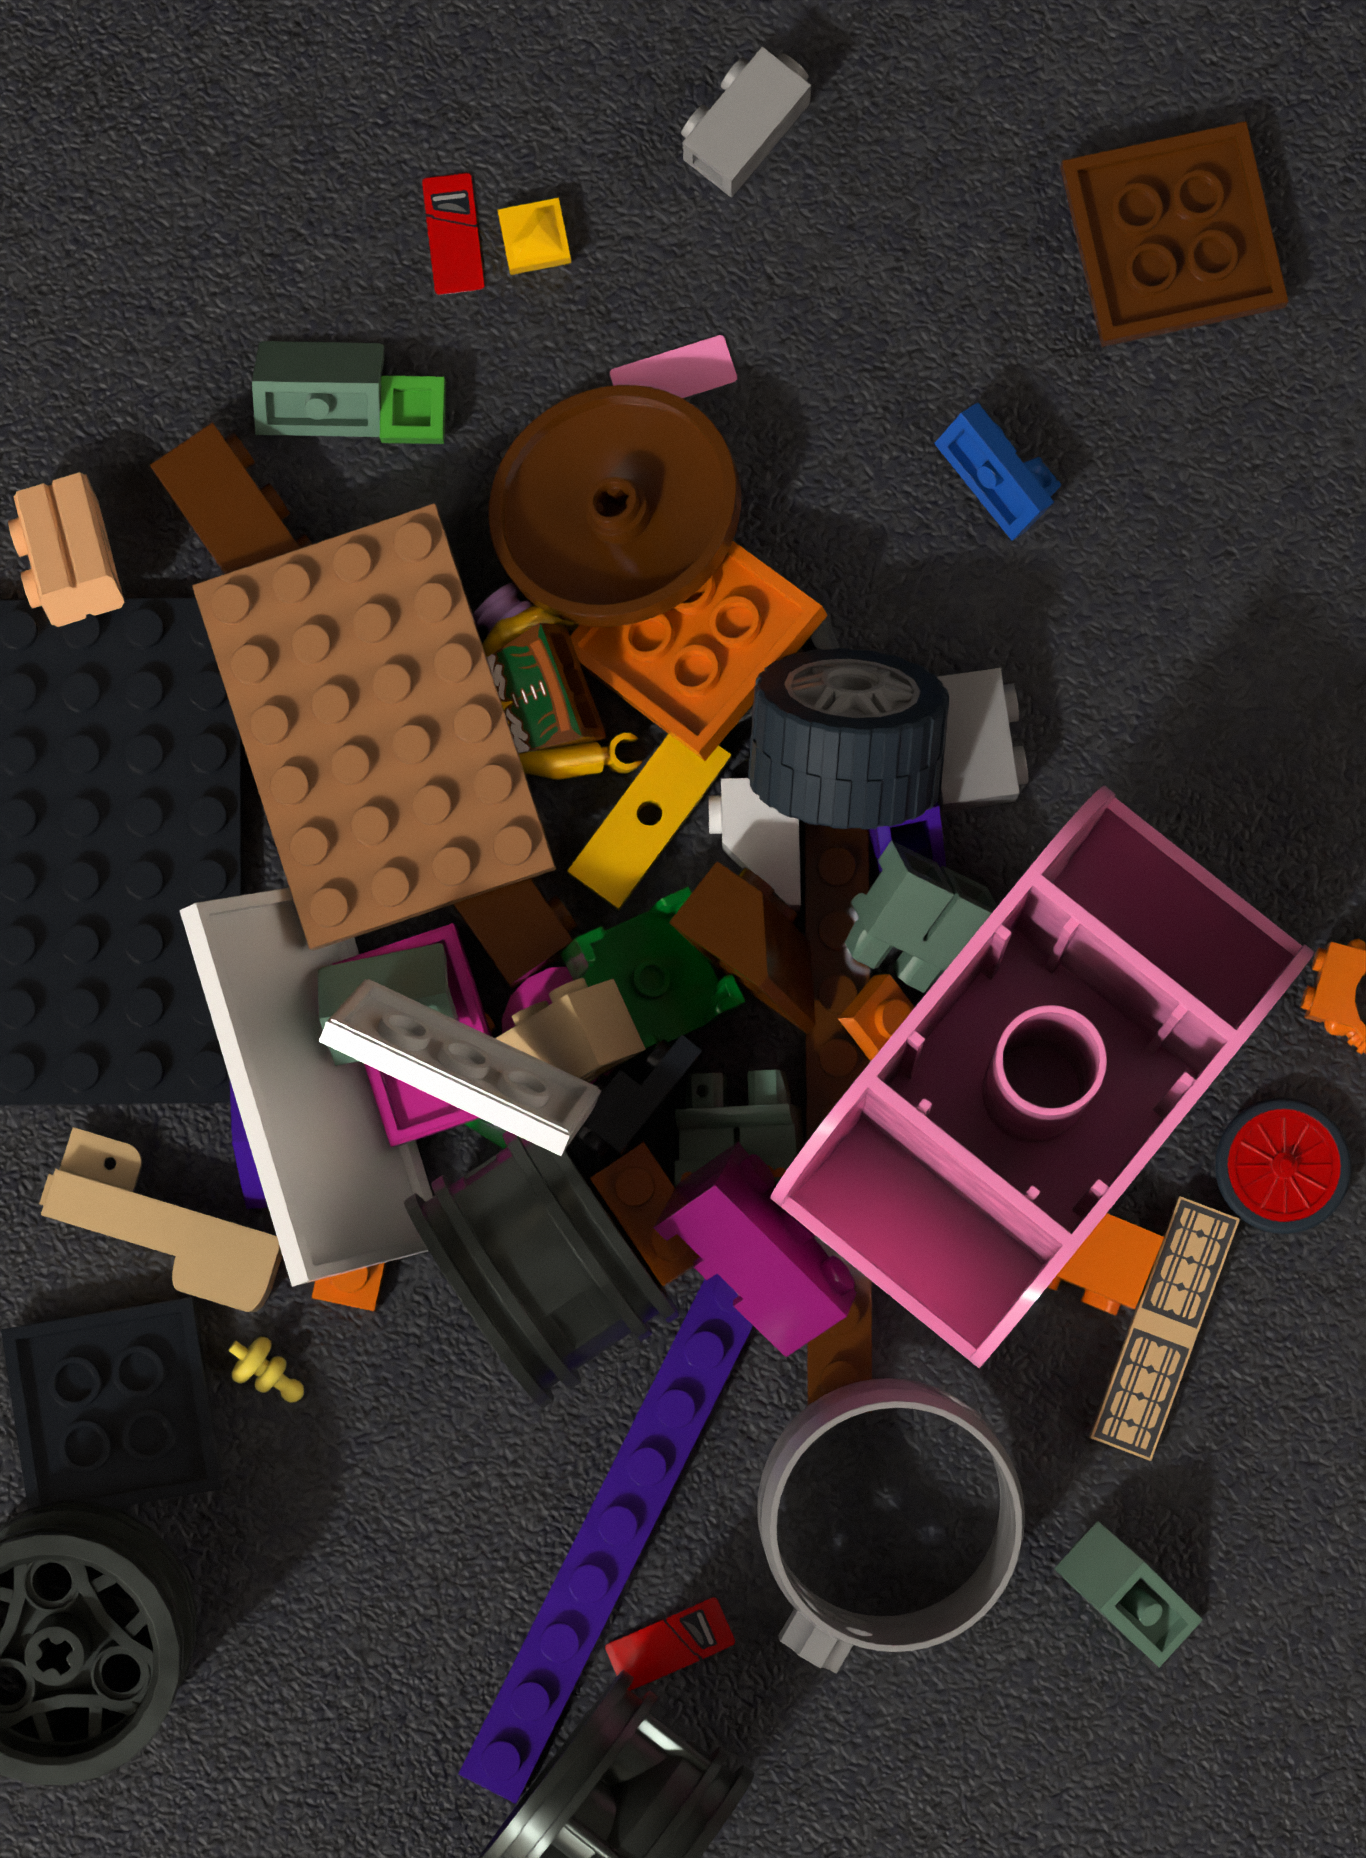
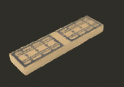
M1177 1197L1163 1234L1164 1240L1142 1291L1089 1438L1143 1459L1152 1460L1240 1221L1239 1218L1184 1197Z

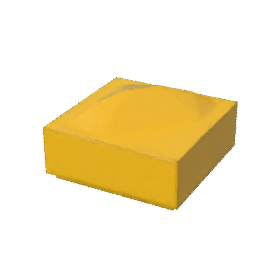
M559 197L497 209L510 275L571 263Z

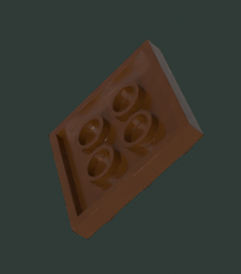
M1246 121L1062 160L1060 169L1101 347L1278 310L1287 306L1288 297Z

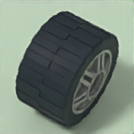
M850 648L815 649L785 656L782 660L768 665L765 671L759 673L756 678L748 773L749 785L752 791L759 795V799L770 808H775L779 813L787 817H793L817 826L824 825L838 829H876L877 827H890L902 824L910 819L913 820L923 815L925 810L931 809L938 802V796L941 794L949 710L948 690L926 668L916 663L908 662L904 658L881 654L877 651L852 650Z

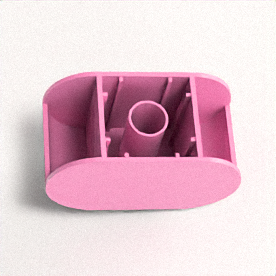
M1105 785L1084 803L1053 838L854 1081L793 1160L770 1197L978 1368L984 1364L1043 1293L1315 954L1307 945L1304 944L1302 946L1115 798L1116 794Z

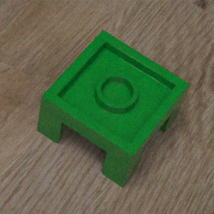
M689 887L660 899L649 911L610 929L604 930L603 926L575 938L561 953L573 981L584 978L587 986L590 987L614 979L646 1050L616 1068L651 1053L663 1039L672 1043L678 1040L681 1035L687 1036L729 1016L746 1002L734 977L729 974L718 981L709 961L669 923L692 894Z

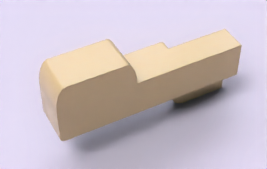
M72 1128L60 1169H55L53 1175L48 1174L39 1205H43L42 1216L176 1256L173 1264L172 1281L177 1291L245 1312H257L262 1308L271 1293L283 1256L277 1236L134 1193L142 1168L140 1152L130 1144L78 1128ZM108 1158H114L116 1161V1166L112 1170H108L105 1167V1161Z

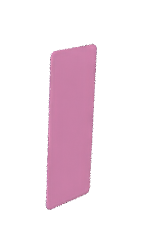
M722 335L623 365L610 371L613 386L638 385L667 391L682 399L733 383L737 380V374L725 338Z

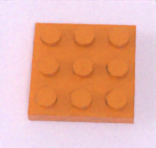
M733 541L725 558L711 578L692 596L673 609L659 616L629 625L597 627L580 624L570 635L580 666L702 760L706 761L753 705L755 682L759 673L765 671V668L771 663L780 661L785 656L797 653L828 615L822 605Z

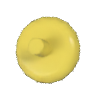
M259 1337L248 1348H245L237 1341L231 1345L228 1351L239 1358L232 1371V1379L235 1382L245 1383L254 1374L257 1376L255 1388L261 1393L268 1392L274 1387L281 1392V1397L289 1403L297 1402L303 1397V1384L296 1379H289L283 1374L286 1369V1360L280 1356L273 1357L270 1361L266 1359L271 1349V1341L268 1338Z

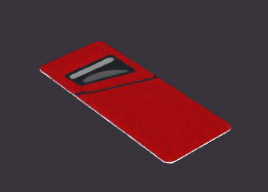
M463 173L424 178L422 180L435 293L443 295L482 290L484 288V278L471 175Z

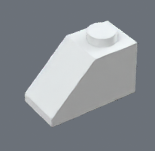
M748 778L721 779V795L709 796V834H722V850L742 869L746 867L757 874L775 890L773 895L786 903L794 911H800L799 819L787 817L779 813L775 808H770L759 799V795L752 791Z

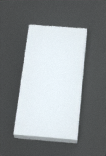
M365 979L328 1019L319 1039V1042L560 1156H562L593 1111L601 1093V1090L598 1089L599 1087L370 979Z

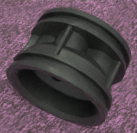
M623 1670L567 1738L478 1858H701L744 1796L755 1773L745 1765H742L734 1773L723 1764L728 1756V1752L721 1746L710 1755L694 1741L682 1740L648 1713L658 1696L648 1691L642 1699L638 1698L628 1690L634 1677Z

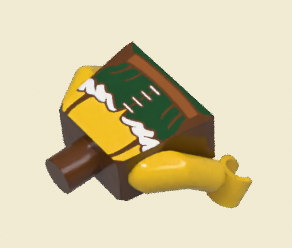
M536 605L513 617L496 622L482 643L524 772L526 774L560 780L601 773L606 765L612 771L620 774L634 771L641 765L642 761H635L630 764L622 763L615 755V748L618 743L635 742L638 740L637 736L632 733H621L614 737L605 747H600L595 742L607 736L568 630L574 631L580 624L555 617Z

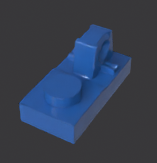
M978 402L961 412L934 443L1011 541L1024 534L1054 503L1051 496L1062 486L1040 457L1023 463L1017 456L1016 449L1005 437L1002 429L993 422Z

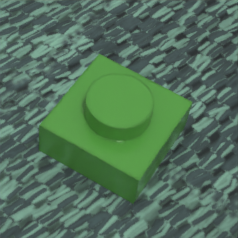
M381 376V443L444 444L445 377Z

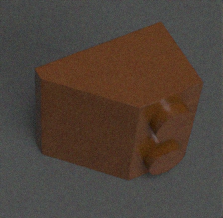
M717 861L669 923L719 972L725 976L731 974L740 987L806 1034H809L816 1025L810 942L793 925L799 915L786 903L773 895L775 890L748 868L744 867L740 874L736 875Z

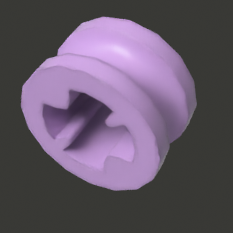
M509 583L490 595L477 608L473 617L476 626H485L489 634L499 620L513 617L533 605L528 600L521 602L517 598L519 589L515 584Z

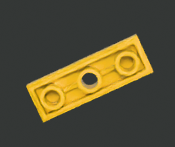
M668 734L567 870L568 874L613 907L620 910L726 767L732 755L718 745L708 759L704 761ZM647 805L656 806L662 812L660 821L654 825H645L638 819L639 811Z

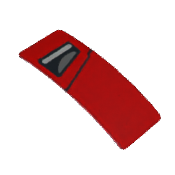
M712 1597L650 1626L606 1644L605 1650L617 1676L625 1670L634 1677L633 1682L628 1688L631 1691L734 1645L735 1639L717 1598Z

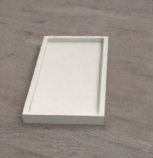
M290 888L198 902L181 909L180 914L292 1287L428 1252L429 1250L417 1232L404 1205V1201L415 1193L422 1197L425 1202L433 1197L416 1140L396 1147H390L364 1063L357 1061L335 1066L329 1047L319 1042L323 1029L319 1021L318 970L359 955L355 938L315 951L310 950Z

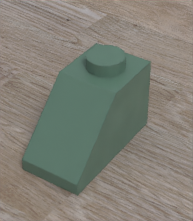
M1099 1521L1072 1546L1069 1553L1054 1568L1079 1594L1159 1668L1203 1620L1139 1556Z

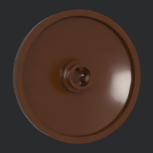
M615 385L588 390L571 396L543 412L519 434L509 447L496 472L490 493L489 527L491 539L501 564L515 586L526 598L547 613L572 623L597 627L622 626L642 622L659 616L687 600L711 578L722 563L733 542L740 518L741 486L739 474L734 459L716 426L703 412L681 397L667 391L638 385Z

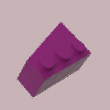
M736 1142L677 1184L653 1228L666 1241L676 1234L679 1235L700 1256L693 1261L694 1268L706 1280L718 1274L739 1295L733 1300V1306L787 1357L847 1317L857 1293L854 1290L855 1283L846 1265L834 1255L829 1257L815 1240V1234L770 1198L775 1189V1179L771 1170L756 1154L749 1156L742 1145Z

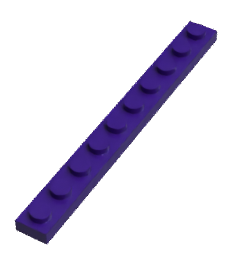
M715 1274L708 1280L704 1279L458 1775L515 1804L753 1327L733 1306V1300L739 1295L718 1274Z

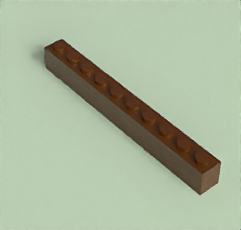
M212 422L150 464V467L223 573L227 574L313 545L306 534L294 540L281 521L291 513L270 483L260 489L257 487L246 471L255 462L235 432L223 438ZM540 875L454 904L512 990L519 987L528 977L539 973L561 958V953L573 941L568 933L578 927L557 895L547 902L532 882Z

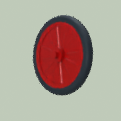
M1272 1098L1247 1107L1228 1124L1217 1147L1215 1171L1221 1194L1237 1216L1260 1230L1289 1234L1302 1232L1320 1224L1338 1208L1349 1186L1351 1156L1342 1131L1325 1112L1301 1100Z

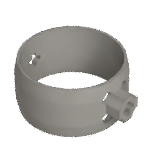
M884 1378L855 1382L825 1394L808 1405L790 1422L774 1444L767 1458L761 1476L757 1504L760 1537L771 1572L779 1588L794 1607L778 1635L780 1642L795 1651L798 1656L817 1667L826 1668L837 1674L853 1645L887 1652L914 1651L928 1648L961 1634L973 1626L991 1609L1005 1590L1019 1559L1024 1538L1025 1510L1021 1485L1012 1461L978 1411L935 1386L907 1379ZM886 1408H910L943 1416L968 1430L984 1444L992 1456L999 1482L1000 1509L996 1532L985 1558L972 1576L954 1593L942 1601L916 1612L895 1616H870L853 1613L824 1601L811 1592L792 1573L782 1558L778 1547V1508L785 1483L793 1467L817 1438L836 1424L850 1417Z

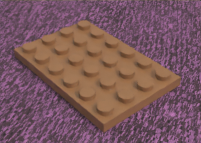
M435 503L192 585L310 950L315 951L556 870L553 856Z

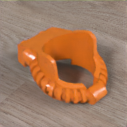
M1359 938L1351 940L1347 946L1330 942L1326 944L1325 949L1318 947L1312 970L1318 973L1314 986L1307 985L1300 1007L1306 1009L1304 1018L1319 1023L1323 1021L1324 1027L1329 1034L1336 1036L1346 1035L1349 1039L1347 1043L1350 1046L1355 1045L1358 1048L1356 1051L1359 1054H1366V1025L1360 1020L1355 1003L1356 987L1360 979L1366 975V943Z

